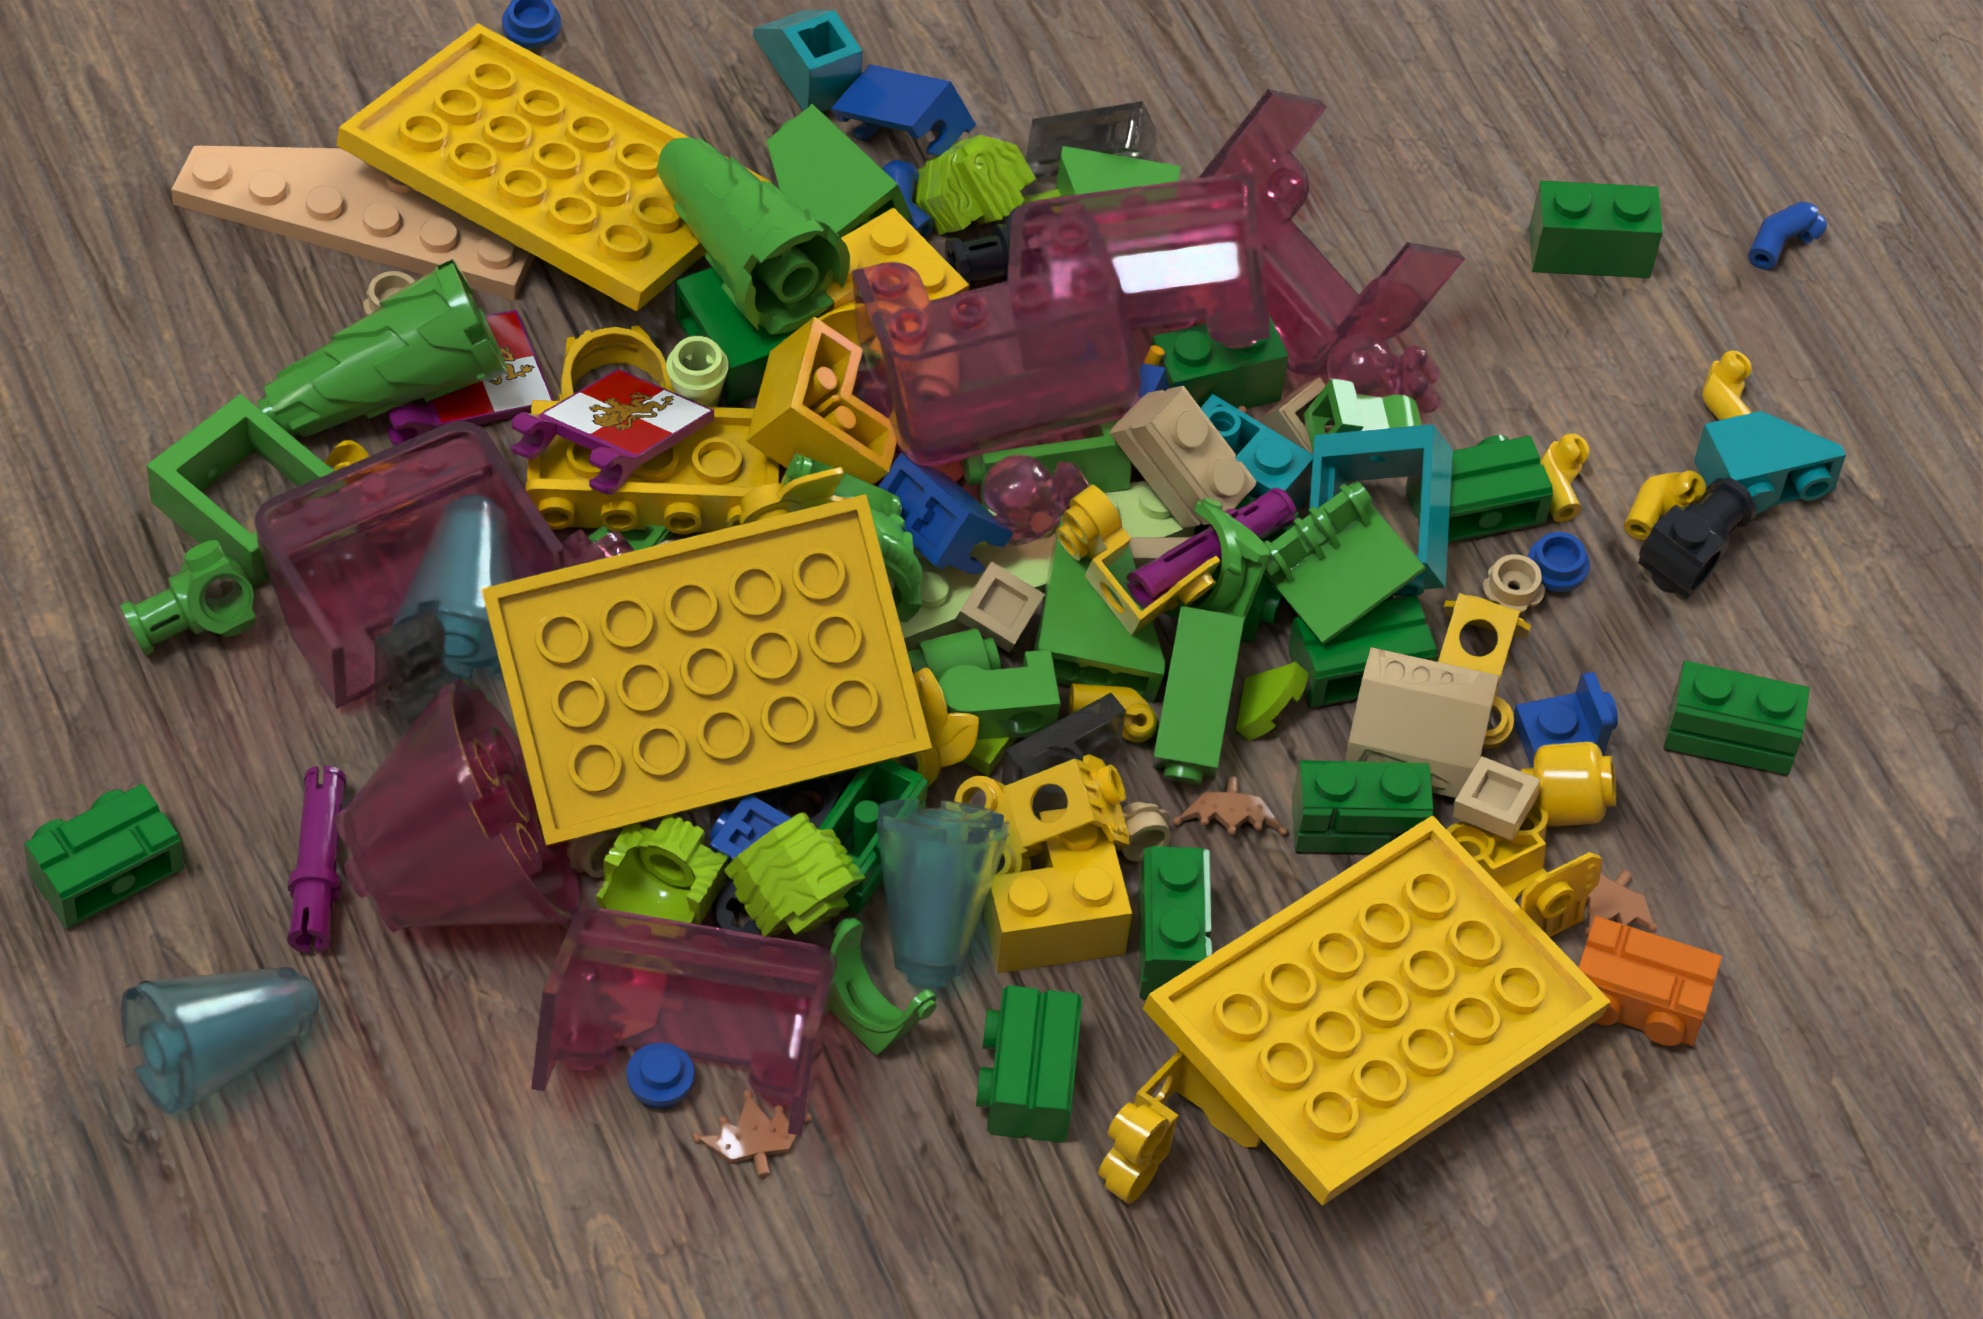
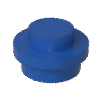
M512 0L503 14L502 29L508 40L523 48H541L552 43L560 34L561 17L551 0Z
M1566 532L1546 534L1533 544L1528 553V558L1539 566L1542 574L1541 583L1547 590L1556 592L1570 591L1579 587L1587 578L1590 567L1589 556L1583 543L1574 535Z
M648 1044L637 1050L627 1065V1084L630 1091L643 1104L651 1108L664 1109L676 1105L687 1096L694 1083V1066L691 1058L684 1050L673 1044Z

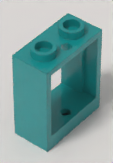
M1431 424L1314 435L1310 508L1314 506L1318 509L1340 492L1339 487L1342 484L1347 485V482L1422 475L1418 555L1415 556L1425 566L1426 570L1392 595L1400 597L1418 596L1425 589L1446 588L1453 450L1437 427Z

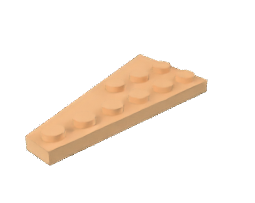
M193 146L171 189L173 205L422 275L433 272L434 268L453 259L472 289L511 300L516 299L535 257L530 252L515 246L510 241L464 218L461 214L415 191L410 186L374 166L366 164L361 159L340 148Z

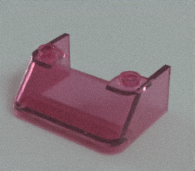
M1267 89L1177 204L1173 212L1171 228L1177 244L1240 315L1268 310L1289 355L1287 369L1297 374L1319 376L1406 331L1465 258L1458 250L1407 242L1381 275L1369 282L1358 295L1291 220L1303 206L1309 193L1308 173L1301 162L1292 154V151L1327 107L1320 99Z
M597 908L581 911L571 921L542 992L531 1089L545 1091L556 1061H562L566 1066L577 1070H592L599 1067L602 1063L610 1061L616 1055L620 1039H623L621 1040V1046L638 1049L652 1043H669L684 1050L690 1058L749 1067L748 1082L754 1090L760 1093L763 1099L775 1104H792L788 1134L801 1136L815 1090L833 994L837 958L829 950L810 943L764 937L763 935L611 909Z

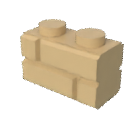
M1184 386L1169 388L1165 392L1164 390L1147 393L1134 404L1110 431L1111 436L1182 528L1198 526L1201 523L1203 525L1210 524L1194 511L1198 500H1203L1205 497L1212 498L1223 504V511L1234 509L1254 488L1257 482L1244 464L1235 459L1236 454Z

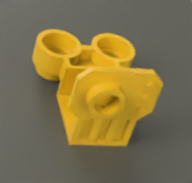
M1090 485L1070 500L1071 508L1063 514V525L1056 529V535L1061 545L1072 558L1077 561L1084 556L1092 559L1085 578L1131 636L1162 613L1175 609L1179 606V602L1182 601L1185 606L1190 605L1216 583L1211 576L1220 563V559L1217 556L1207 560L1180 580L1167 593L1141 611L1107 569L1109 565L1124 555L1132 538L1122 527L1120 515L1110 499L1095 485ZM1106 585L1116 594L1123 607L1113 598Z
M1459 593L1457 601L1446 600L1444 604L1443 614L1451 618L1438 662L1499 675L1491 709L1499 714L1501 722L1496 728L1486 731L1483 749H1495L1502 746L1510 738L1514 725V715L1511 707L1505 700L1496 696L1512 638L1528 639L1531 625L1519 618V610L1495 604L1477 596ZM1469 624L1497 632L1498 642L1495 649L1488 655L1480 657L1468 654L1460 644V633L1463 627Z
M1090 754L1083 756V762L1078 759H1072L1006 786L986 776H974L964 781L955 795L954 807L958 818L967 826L981 831H988L990 839L984 841L977 848L973 857L974 874L977 880L985 887H987L989 876L1030 871V857L1045 852L1042 844L1043 841L1090 823L1101 827L1110 842H1114V844L1122 847L1129 845V831L1120 805L1126 799L1122 779L1112 764L1106 766L1102 759ZM1046 785H1058L1066 793L1068 800L1067 809L1064 815L1057 821L1051 823L1042 822L1035 816L1033 811L1034 796L1039 789ZM983 790L986 795V804L981 811L973 813L970 808L971 798L974 793ZM1001 851L1005 857L1004 867L1000 872L992 874L988 866L989 860L994 853Z
M1536 801L1520 827L1522 830H1518L1513 841L1464 821L1449 826L1446 830L1515 902L1522 895L1521 908L1549 937L1584 920L1587 896L1599 884L1603 859L1597 854L1588 852L1554 870L1546 872L1543 865L1546 851L1544 840L1547 832L1548 811L1539 808Z
M1180 1049L1136 1093L1134 1104L1129 1102L1123 1106L1109 1126L1107 1136L1113 1139L1115 1143L1114 1147L1104 1158L1098 1175L1106 1180L1105 1189L1127 1204L1133 1203L1140 1197L1152 1181L1159 1164L1169 1155L1179 1115L1163 1104L1175 1092H1178L1201 1108L1212 1126L1241 1146L1257 1147L1261 1143L1262 1139ZM1167 1078L1160 1092L1153 1098L1152 1096L1158 1086Z

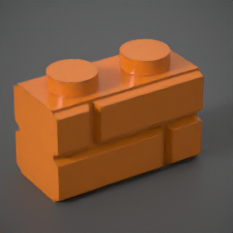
M1595 916L1578 968L1598 987L1611 1003L1604 1015L1593 1023L1612 1025L1618 1022L1643 1030L1650 1040L1658 1044L1673 1046L1684 1043L1694 1047L1722 956Z

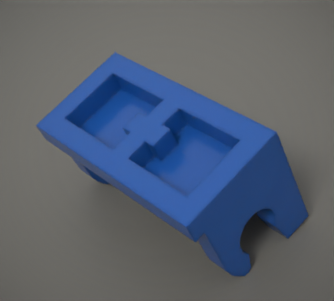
M871 64L867 66L831 108L838 121L847 122L853 119L863 122L853 132V137L868 139L881 126L907 131L911 137L918 139L930 130L939 132L937 138L930 142L926 149L927 154L939 156L949 150L963 132L970 133L976 126L975 121L951 81Z
M903 453L899 454L890 468V472L879 485V488L900 498V503H902L900 516L905 521L906 531L910 532L913 536V546L931 563L941 569H944L948 564L968 574L981 573L985 570V567L975 557H970L973 547L982 541H986L991 546L1005 547L1014 534L946 473Z

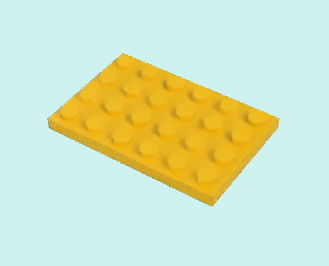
M479 23L339 126L337 147L635 311L640 310L707 252L673 207L675 202L657 174L659 155L664 146L676 138H687L688 136ZM748 169L760 181L772 183V181Z
M866 494L481 588L546 847L932 749Z
M1432 815L1151 992L1142 1009L1323 1206L1601 1018L1611 1001Z

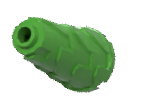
M691 137L676 138L664 146L659 155L657 174L675 202L674 209L707 251L705 258L724 281L721 286L737 309L757 330H759V324L769 334L791 332L802 327L813 317H819L829 308L834 300L826 293L833 280L843 288L850 269L848 247L829 225L808 208L803 211L772 183L760 181L734 157L730 156L728 160L702 139Z
M451 259L435 267L433 272L379 302L380 309L330 336L331 342L278 372L277 379L264 385L266 397L257 402L260 410L291 436L302 435L308 437L363 415H367L368 419L390 411L393 407L403 406L423 397L428 402L480 381H490L507 373V367L482 309H478L471 296L474 294L457 263Z

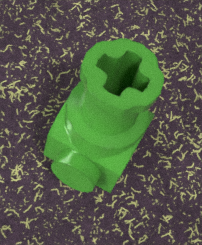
M217 540L206 541L190 549L184 555V562L180 572L168 578V589L135 605L129 600L120 604L145 657L154 653V645L189 628L196 635L210 631L221 634L224 637H229L246 631L257 620L252 609L254 600L252 585L240 563L233 556L224 553ZM229 578L235 581V586L231 593L225 597L214 599L205 596L207 588L215 580Z

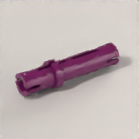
M1272 488L1257 498V500L1238 510L1227 509L1225 511L1232 518L1250 529L1261 540L1292 525V521L1297 518L1293 515L1297 513L1293 501L1280 488ZM1212 525L1209 526L1208 529L1175 546L1152 562L1131 571L1126 579L1130 581L1127 583V588L1134 601L1145 609L1207 560L1217 556L1220 559L1218 566L1222 565L1220 540Z
M324 765L323 784L318 783V766L308 769L304 775L305 790L297 866L288 878V891H290L293 904L287 942L293 949L304 953H311L312 935H316L315 949L317 953L328 949L330 946L332 906L341 893V880L339 881V875L336 873L343 796L347 778L340 769Z

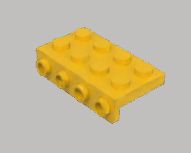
M532 400L531 414L539 415L561 401ZM708 407L714 410L713 422L635 468L623 486L616 493L608 495L589 487V480L595 478L601 471L600 468L589 463V457L593 450L556 435L541 456L534 460L528 459L527 482L525 484V525L544 526L550 529H564L567 527L601 528L604 526L616 532H625L632 529L646 530V525L665 526L666 529L677 534L713 532L740 525L741 499L757 487L770 483H779V463L746 442L755 409Z

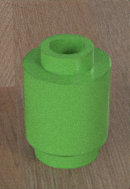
M977 628L918 642L916 650L907 652L912 672L915 673L925 667L929 668L938 683L944 672L953 666L961 664L975 665L984 670L1001 669L1000 658L994 639L992 637L982 639Z

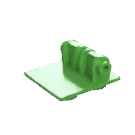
M1359 481L1349 486L1342 484L1339 487L1340 492L1318 509L1314 506L1308 510L1309 515L1303 520L1296 518L1292 521L1294 526L1272 543L1268 540L1264 542L1271 552L1264 571L1265 576L1323 645L1426 570L1421 561L1372 506L1373 500Z

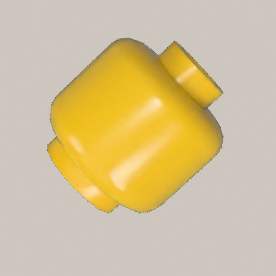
M1594 742L1540 746L1534 755L1533 768L1521 769V772L1541 779L1539 796L1536 799V803L1539 808L1548 811L1547 826L1557 827L1598 823L1604 818L1607 807L1616 806L1617 794L1613 757L1602 756L1599 746Z

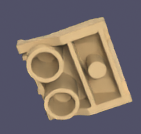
M1371 647L1360 686L1345 761L1429 763L1432 793L1457 798L1481 757L1499 675Z

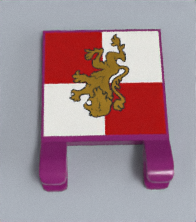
M517 310L485 316L504 358L507 373L490 381H480L428 402L423 397L424 406L408 403L403 406L393 407L389 411V419L392 425L388 427V436L394 447L404 449L412 447L436 433L510 419L523 412L531 413L532 400L554 401Z
M616 369L539 415L526 412L517 414L512 420L511 428L524 435L518 443L511 446V452L534 460L542 455L556 435L564 437L593 450L589 457V463L600 468L601 471L595 478L589 480V487L604 494L612 495L623 486L635 468L713 422L714 410L621 369Z

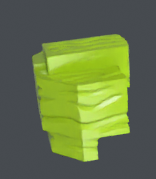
M977 135L956 141L949 150L939 156L932 157L926 161L924 166L918 169L919 179L915 185L913 203L935 220L934 227L939 235H943L947 232L963 230L975 220H977L979 225L1008 217L1014 208L1021 206L1025 201L1020 190L1033 182L1036 177L1017 145L988 136Z
M799 813L770 830L738 854L724 869L728 877L734 879L733 884L737 889L735 891L736 897L740 903L745 904V910L751 919L755 920L757 927L762 930L764 937L778 935L787 926L791 928L795 935L817 930L822 924L838 915L840 910H845L849 906L843 896L852 887L865 879V876L860 873L858 866L853 864L852 857L846 854L847 850L845 847L840 845L841 842L836 837L832 829L819 830L815 828L814 823L809 822V817L806 813Z
M672 814L664 816L656 831L648 827L641 828L639 823L623 827L614 842V847L609 850V854L604 858L603 888L596 895V903L619 927L640 937L646 936L649 941L658 945L682 943L687 938V932H690L694 926H700L702 920L706 917V913L711 909L713 901L718 897L719 891L722 890L727 880V874L724 869L728 866V857L719 852L714 853L705 846V832L699 826L693 827L691 822H683L680 817L674 819Z

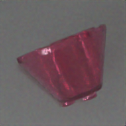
M460 678L450 684H444L348 807L334 815L336 828L344 843L350 848L353 859L347 861L344 865L346 875L360 898L364 899L370 895L374 897L382 919L394 933L404 928L562 925L573 919L572 916L580 913L582 909V890L579 874L575 867L571 868L570 866L571 859L566 855L567 842L546 846L531 786L522 770L526 766L519 739L493 702L476 685L464 678Z

